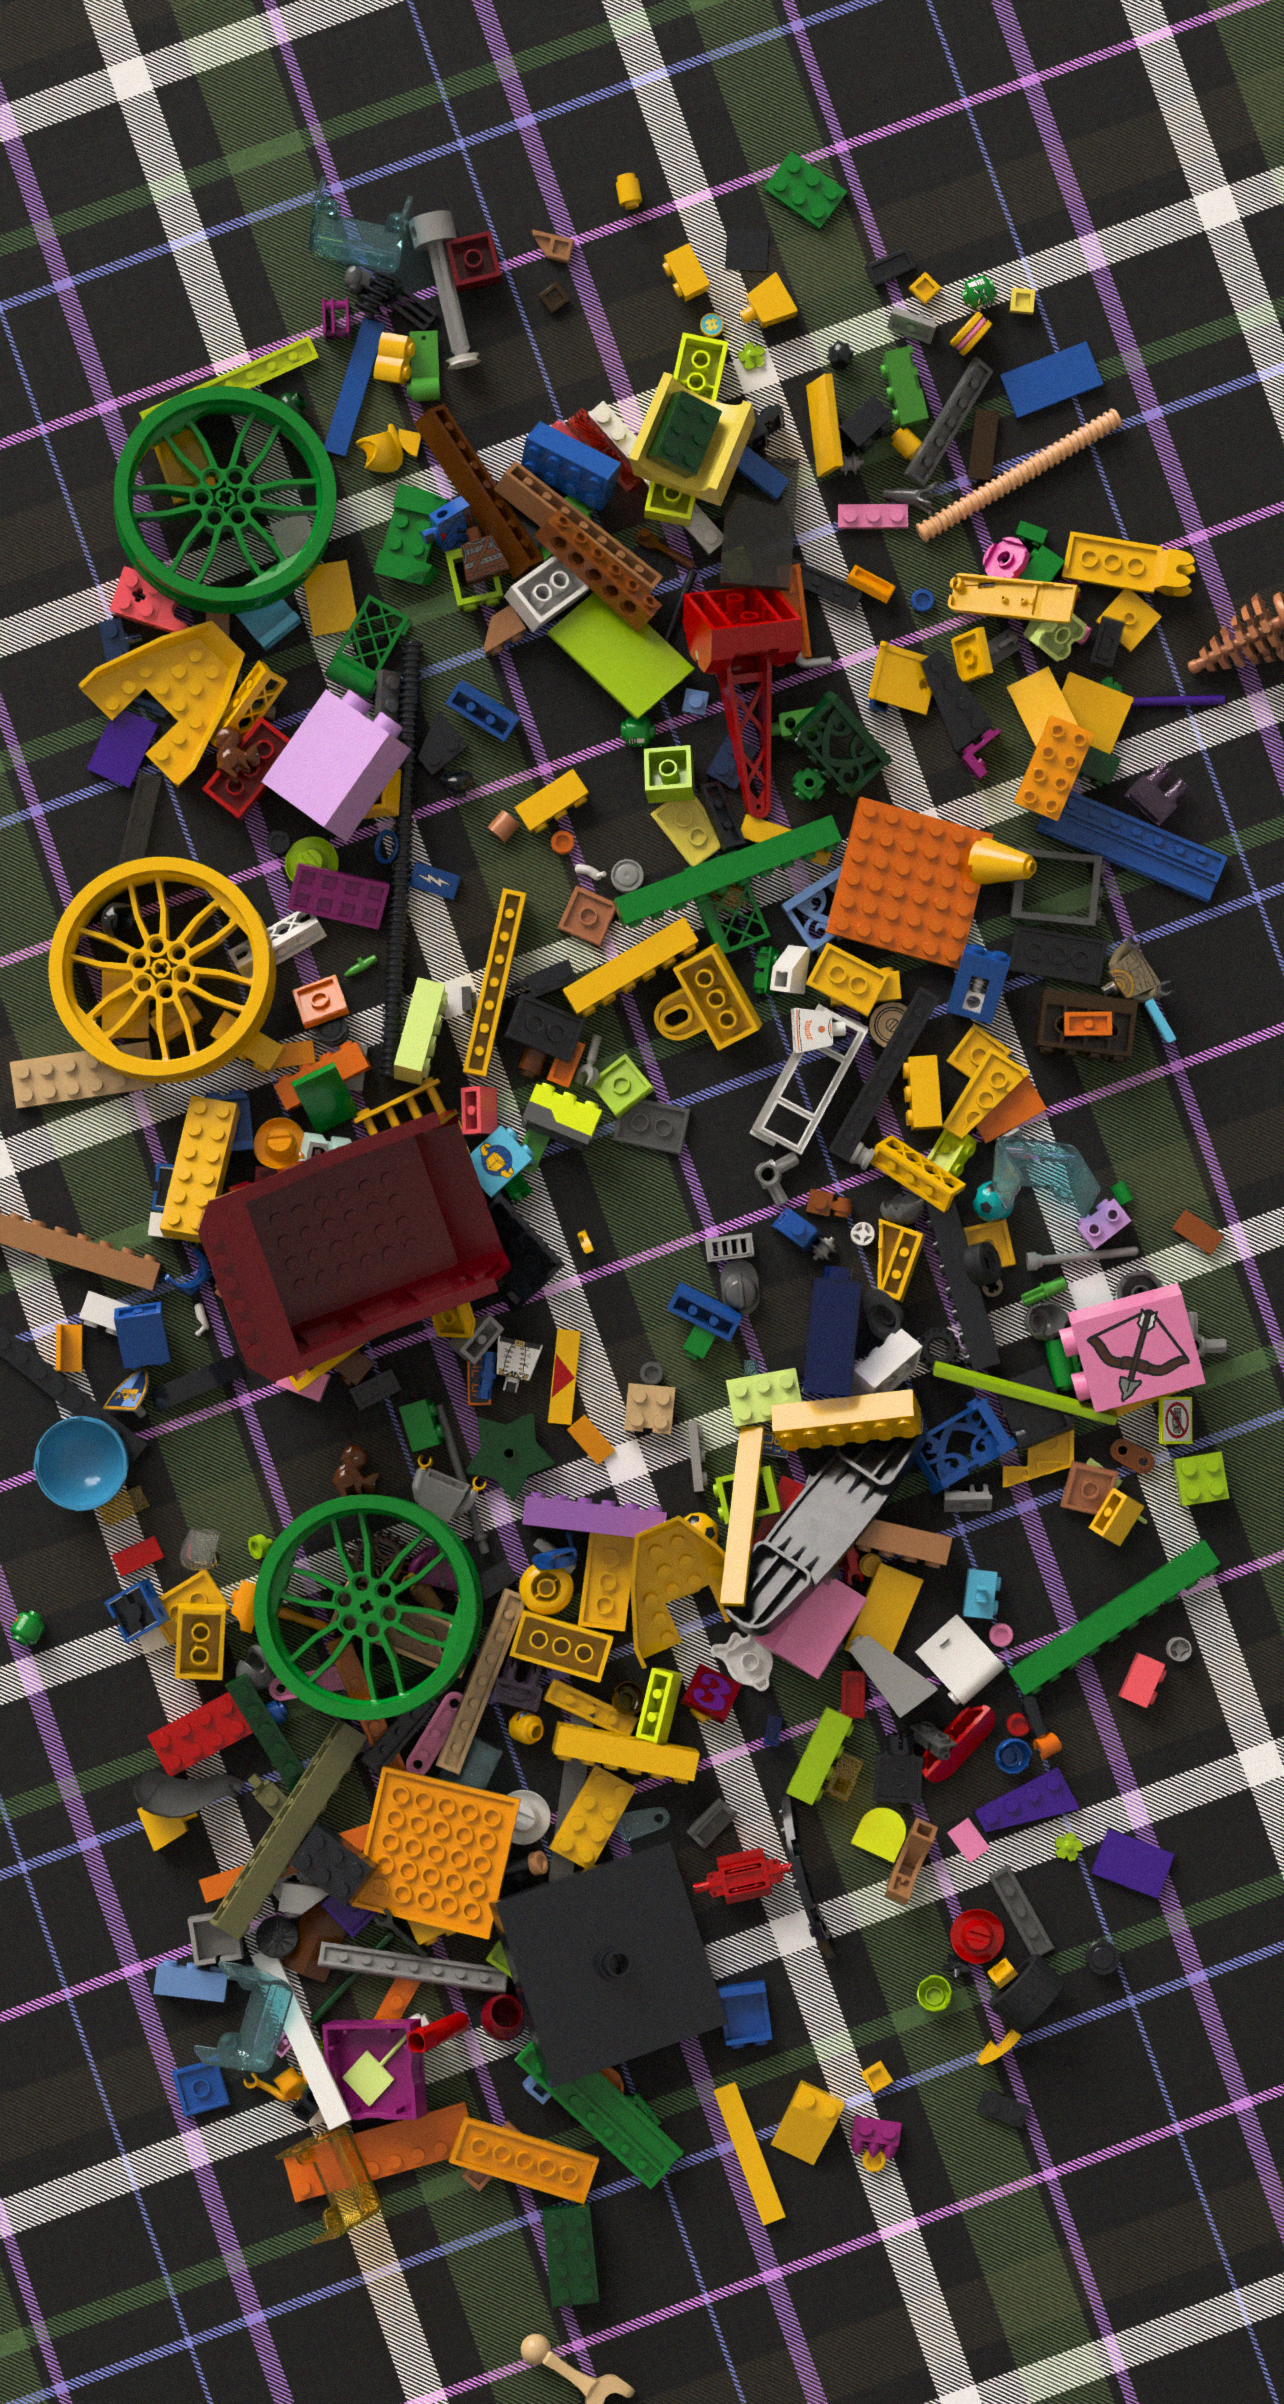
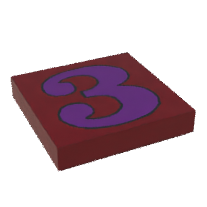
M700 1663L681 1703L723 1724L742 1684Z

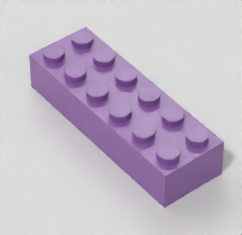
M532 1491L531 1496H525L522 1524L635 1538V1534L665 1522L667 1512H662L663 1507L649 1505L648 1510L639 1509V1504L625 1502V1507L615 1506L616 1501L602 1500L601 1504L592 1503V1498L578 1497V1501H570L569 1496L555 1494L554 1498H545L546 1493Z

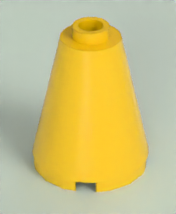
M983 837L981 841H976L970 851L968 865H972L973 873L969 872L972 881L977 884L983 885L1029 879L1036 872L1037 865L1031 855L990 838Z

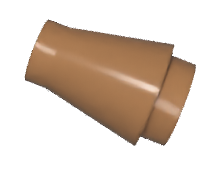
M419 1582L410 1591L413 1595L412 1599L424 1607L439 1611L444 1607V1604L431 1585Z

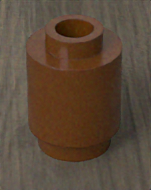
M526 1047L518 1066L522 1070L521 1074L534 1079L535 1075L540 1076L548 1055Z

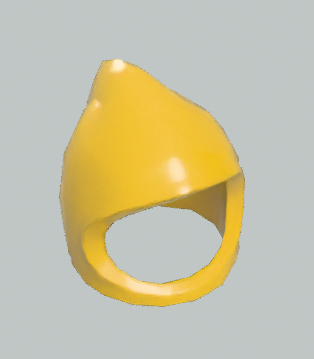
M393 424L388 425V431L364 437L356 441V445L365 452L367 457L365 469L380 473H390L398 470L403 463L402 445Z

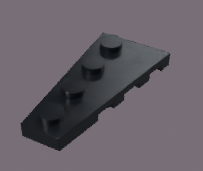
M937 649L919 662L936 702L938 712H940L946 732L952 742L954 752L959 751L994 725L940 649Z

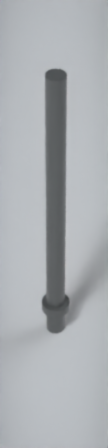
M443 1404L437 1405L438 1415L436 1416L444 1431V1441L456 1478L468 1484ZM474 1503L468 1511V1515L475 1537H473L474 1542L477 1541L482 1555L490 1552L486 1541L488 1536L487 1533L484 1534Z

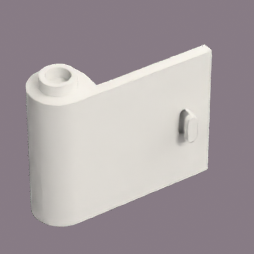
M957 1614L915 1651L951 1691L947 1695L956 1705L960 1702L965 1705L1005 1668L1002 1662Z

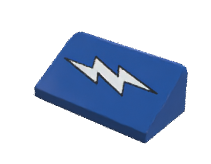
M416 862L410 886L454 900L461 877Z

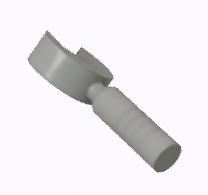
M599 1035L592 1036L587 1064L582 1065L575 1076V1081L581 1085L585 1077L589 1076L585 1085L590 1088L595 1086L599 1078L598 1069L593 1067L602 1039Z

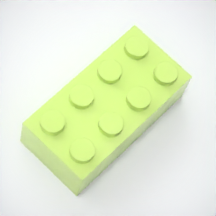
M417 978L394 1063V1079L421 1085L423 1078H428L431 1066V1058L429 1056H434L437 1038L435 1035L440 1034L442 1026V1014L440 1013L445 1014L448 1003V993L445 992V984Z

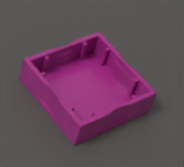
M421 2019L332 2020L322 2025L324 2058L352 2120L372 2117L385 2120H417L428 2114L423 2053L409 2051L407 2038L409 2032L421 2027ZM406 2034L407 2040L383 2066L395 2080L369 2107L342 2077L366 2050L380 2063Z

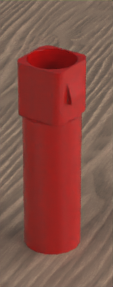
M460 2011L454 2012L424 2027H418L407 2034L409 2051L417 2053L428 2052L438 2045L466 2033L470 2026L467 2015Z

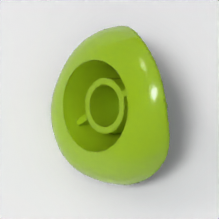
M306 837L297 841L291 846L285 858V870L292 882L298 862L338 871V856L334 847L320 837Z

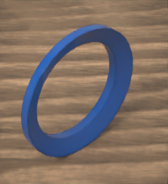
M388 829L379 833L374 847L377 860L380 863L387 864L394 859L398 850L397 836L392 830ZM390 834L394 838L395 849L389 859H384L381 855L380 846L383 838Z

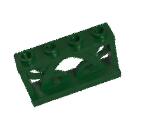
M828 691L823 696L824 699L789 731L794 735L792 738L793 742L800 749L804 747L808 751L806 754L807 758L814 765L818 763L821 766L820 772L828 781L832 779L835 782L834 789L842 797L847 795L853 799L856 796L855 794L884 766L887 767L893 759L836 694ZM831 708L824 722L818 720L828 709ZM839 722L844 723V727L842 730L838 731L833 729V726L838 728ZM812 725L821 726V732L819 730L812 731V733L816 734V738L810 741L806 735L807 730ZM853 732L854 735L849 744L851 757H830L829 743L831 733L836 736H846ZM861 743L863 747L860 751L857 750L859 755L856 756L855 746ZM814 747H820V754ZM875 758V760L863 771L861 764H864ZM831 766L839 767L837 773L832 769ZM856 766L857 778L851 783L845 782L843 778L844 773L849 772L850 777H852L854 773L852 767Z

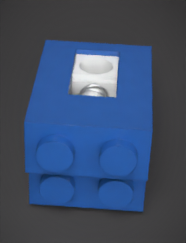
M965 944L946 1012L992 1024L1011 957H1008L1006 953L1001 951L991 952L984 950L980 945ZM973 975L976 978H974L975 981L973 987H970L969 983ZM985 979L989 980L986 991L982 988L984 981H986ZM976 996L980 1001L973 1003L968 998Z

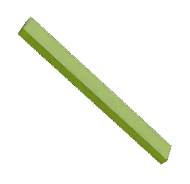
M939 1361L934 1362L933 1375L936 1377L1113 1426L1116 1425L1118 1418L1116 1410L1108 1409L1095 1413L1091 1403L1078 1402V1400Z

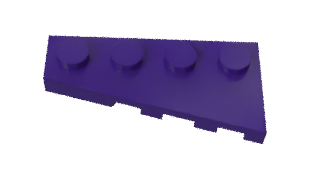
M1056 1766L979 1807L974 1812L984 1831L989 1832L1080 1808L1059 1768Z

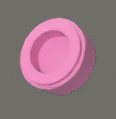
M997 1623L989 1631L990 1641L998 1647L1007 1646L1013 1639V1631L1007 1624Z

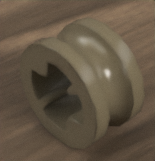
M999 1279L995 1282V1285L998 1286L997 1291L993 1290V1293H989V1288L984 1285L981 1286L982 1292L988 1297L999 1295L1003 1289L1002 1281Z

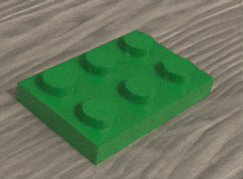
M790 151L763 189L819 231L847 194L845 189L792 151Z

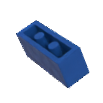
M461 680L456 685L445 703L503 742L510 737L521 717L464 680Z
M682 1282L677 1286L667 1307L668 1311L729 1342L743 1315Z

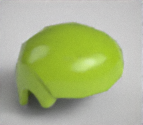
M930 1975L923 1980L917 1990L919 2004L929 2012L937 2013L943 2011L950 2005L953 1996L950 1983L945 1978L936 1975Z

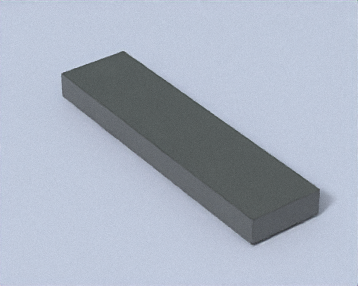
M1009 1864L989 1874L988 1877L1030 1954L1042 1956L1054 1949L1052 1942Z

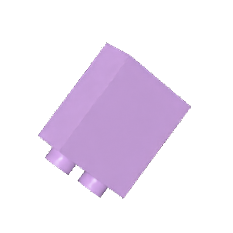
M326 689L261 782L321 826L347 842L412 749L396 739L403 730V727L381 711L373 722L365 717L372 705L354 692L348 690L341 700Z

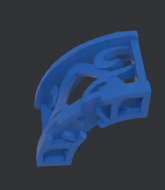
M988 1396L982 1400H979L978 1397L966 1403L968 1408L927 1432L926 1442L932 1443V1449L926 1450V1452L930 1454L937 1452V1457L926 1460L922 1451H920L915 1461L929 1482V1489L933 1495L1018 1445L1014 1437H1008L988 1404V1401H990ZM976 1411H979L982 1416L979 1421L973 1419V1414ZM966 1415L967 1423L955 1422ZM982 1418L987 1424V1427L984 1429L979 1428L982 1424ZM945 1428L940 1439L933 1436V1434ZM953 1430L966 1431L977 1435L971 1444L973 1460L969 1461L964 1455L956 1452L946 1454L948 1440ZM981 1438L984 1439L980 1443L985 1446L984 1451H979L976 1447ZM956 1458L959 1461V1465L952 1467L951 1461L946 1463V1459ZM937 1463V1472L939 1479L935 1475L930 1464Z

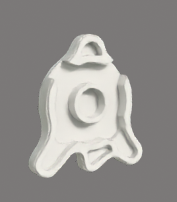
M734 1632L726 1644H714L711 1647V1654L724 1661L728 1672L734 1680L744 1685L753 1686L758 1691H764L769 1687L773 1656L770 1651L758 1645L754 1640L756 1636L748 1634L746 1638H742L738 1632Z

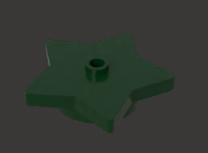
M534 1413L527 1414L507 1425L478 1418L481 1448L466 1472L495 1478L508 1496L515 1500L528 1475L555 1464L554 1460L536 1443ZM512 1449L514 1452L513 1457L507 1458L504 1454L505 1450Z

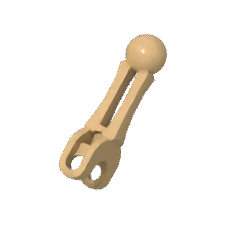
M531 2334L521 2344V2355L527 2363L532 2365L543 2363L544 2366L555 2370L567 2378L584 2394L585 2404H603L605 2398L611 2393H618L626 2398L632 2397L635 2393V2390L629 2384L614 2374H606L594 2378L574 2369L551 2351L548 2339L541 2334Z

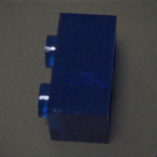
M767 1714L763 1745L778 1747L782 1724L781 1716Z

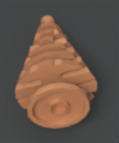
M1278 592L1273 596V602L1278 616L1274 618L1270 609L1265 608V601L1256 593L1251 598L1256 615L1253 616L1252 608L1248 604L1241 608L1243 620L1248 625L1247 628L1244 623H1241L1240 617L1235 614L1230 621L1231 626L1235 630L1236 638L1225 625L1220 630L1224 645L1214 635L1210 640L1212 651L1209 652L1206 646H1204L1199 651L1200 658L1188 662L1189 671L1192 674H1196L1205 667L1209 672L1217 671L1215 664L1219 662L1222 669H1232L1228 656H1231L1238 667H1245L1247 665L1241 650H1243L1247 659H1250L1252 665L1261 664L1260 656L1255 650L1256 647L1259 653H1263V659L1267 663L1276 662L1273 647L1276 648L1278 657L1284 661V640L1281 639V630L1284 629V594Z

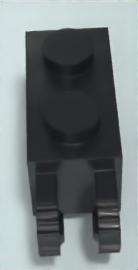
M569 959L527 975L525 979L508 987L510 991H516L528 985L530 993L526 995L540 999L563 990L576 982L577 979ZM519 996L516 997V999H514L515 1004L517 1003Z

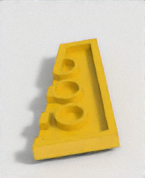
M990 1047L941 1128L961 1140L1030 1071Z

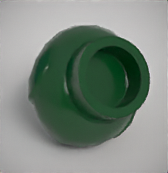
M298 391L294 394L284 393L279 400L301 417H303L304 409L308 407L305 397Z

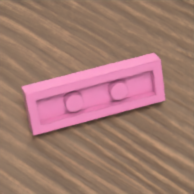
M838 504V529H908V504Z

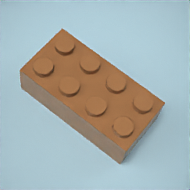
M874 1519L855 1544L858 1550L871 1552V1548L879 1550L878 1554L894 1558V1553L902 1555V1560L917 1563V1559L925 1560L924 1565L940 1569L941 1564H947L952 1537Z

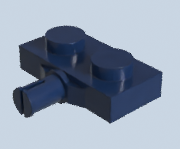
M121 617L98 623L107 662L130 652L132 644L144 642L142 632L130 636L127 634Z

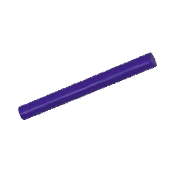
M1225 695L1133 697L1134 702L1131 704V707L1225 704Z

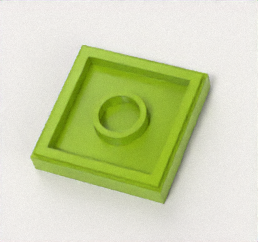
M626 1053L599 1074L597 1083L592 1087L617 1119L654 1091L653 1086Z

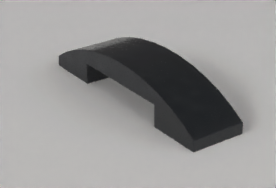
M235 1354L174 1379L149 1392L159 1413L188 1399L242 1378L245 1374Z

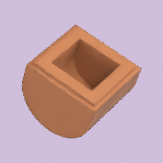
M502 810L487 829L506 843L520 827V824Z

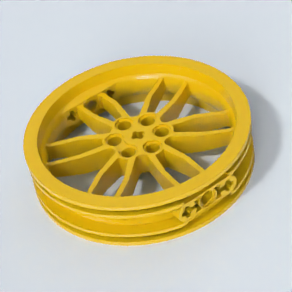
M149 857L126 862L104 872L86 885L72 900L62 915L52 940L49 955V983L56 1010L63 1024L73 1038L98 1062L112 1071L134 1080L156 1084H173L195 1080L221 1069L238 1057L251 1043L262 1028L272 1005L276 986V959L274 949H272V941L263 920L247 897L229 879L217 871L194 861L175 857ZM156 882L160 905L159 934L150 936L142 918L136 887ZM164 882L185 883L207 891L214 900L192 919L176 941H170L169 910L163 886ZM129 890L134 918L144 940V946L141 949H135L116 938L108 937L106 934L86 929L91 919L105 904ZM217 909H222L230 918V923L213 937L190 948L188 944L200 926ZM238 927L248 936L253 956V978L248 979L218 969L193 967V962L220 945ZM81 936H87L119 948L129 954L127 963L101 962L76 955V949ZM157 943H163V950L159 953H154L153 947ZM185 950L186 955L183 959H175L177 951ZM139 959H146V965L141 969H137L136 962ZM78 962L103 971L133 974V979L107 995L86 1014L79 1007L73 983V965ZM161 967L167 970L164 975L159 971ZM185 972H189L190 979L187 982H180V976ZM199 978L225 979L250 986L251 989L246 1004L238 1005L212 996L197 987ZM149 981L151 983L149 990L140 991L141 984ZM167 988H172V995L169 998H163V991ZM188 991L216 1006L241 1013L235 1023L221 1038L199 1052L197 1051L191 1021L181 999L182 995ZM136 993L138 995L137 999L125 1016L109 1032H104L96 1024V1018L109 1007ZM150 1000H156V1024L163 1056L162 1060L138 1058L119 1051L111 1041L134 1022ZM176 1006L184 1023L190 1049L189 1056L177 1059H170L166 1037V1008Z

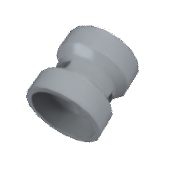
M1173 1637L1166 1644V1653L1173 1660L1185 1661L1191 1655V1644L1184 1638Z

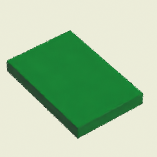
M334 1062L291 1082L317 1134L357 1116L356 1113L359 1112Z

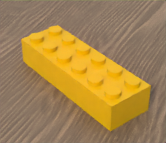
M682 917L563 989V994L576 1016L586 1018L596 1012L595 1007L603 1003L606 1006L615 1001V995L623 991L626 994L635 989L638 981L643 979L646 982L655 977L658 969L663 967L666 970L676 964L678 957L683 955L686 958L695 953L698 939L685 917Z
M191 1095L160 1224L163 1237L202 1243L196 1228L207 1202L221 1196L240 1116L237 1103Z
M912 1389L772 1405V1427L781 1449L786 1451H796L804 1447L817 1449L822 1447V1445L831 1444L833 1446H842L848 1442L866 1443L869 1440L875 1439L887 1441L893 1437L901 1436L903 1438H912L915 1435L922 1434L921 1408Z
M557 1721L552 1744V1751L558 1756L557 1759L571 1761L572 1758H577L582 1764L595 1766V1762L603 1763L602 1765L607 1769L618 1770V1767H623L631 1774L641 1775L643 1771L648 1772L651 1775L650 1777L663 1780L665 1776H669L674 1779V1782L688 1784V1780L694 1781L700 1755L698 1750L692 1747L672 1743H654L635 1736Z

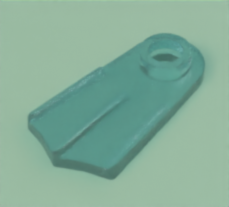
M663 1807L623 1812L615 1826V1831L620 1835L623 1842H628L664 1828L669 1823L670 1816ZM656 1814L663 1815L664 1819L662 1822L655 1821L654 1817Z

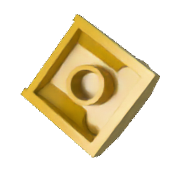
M470 1302L431 1316L438 1337H473L476 1320Z

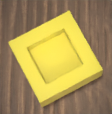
M1012 288L1010 313L1033 315L1035 290Z

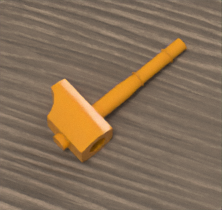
M242 1579L239 1590H233L230 1601H233L234 1604L230 1613L239 1620L240 1630L252 1633L255 1625L254 1593L256 1584ZM281 1606L279 1618L293 1621L319 1631L329 1625L324 1621L302 1615L300 1612L297 1613L286 1607Z

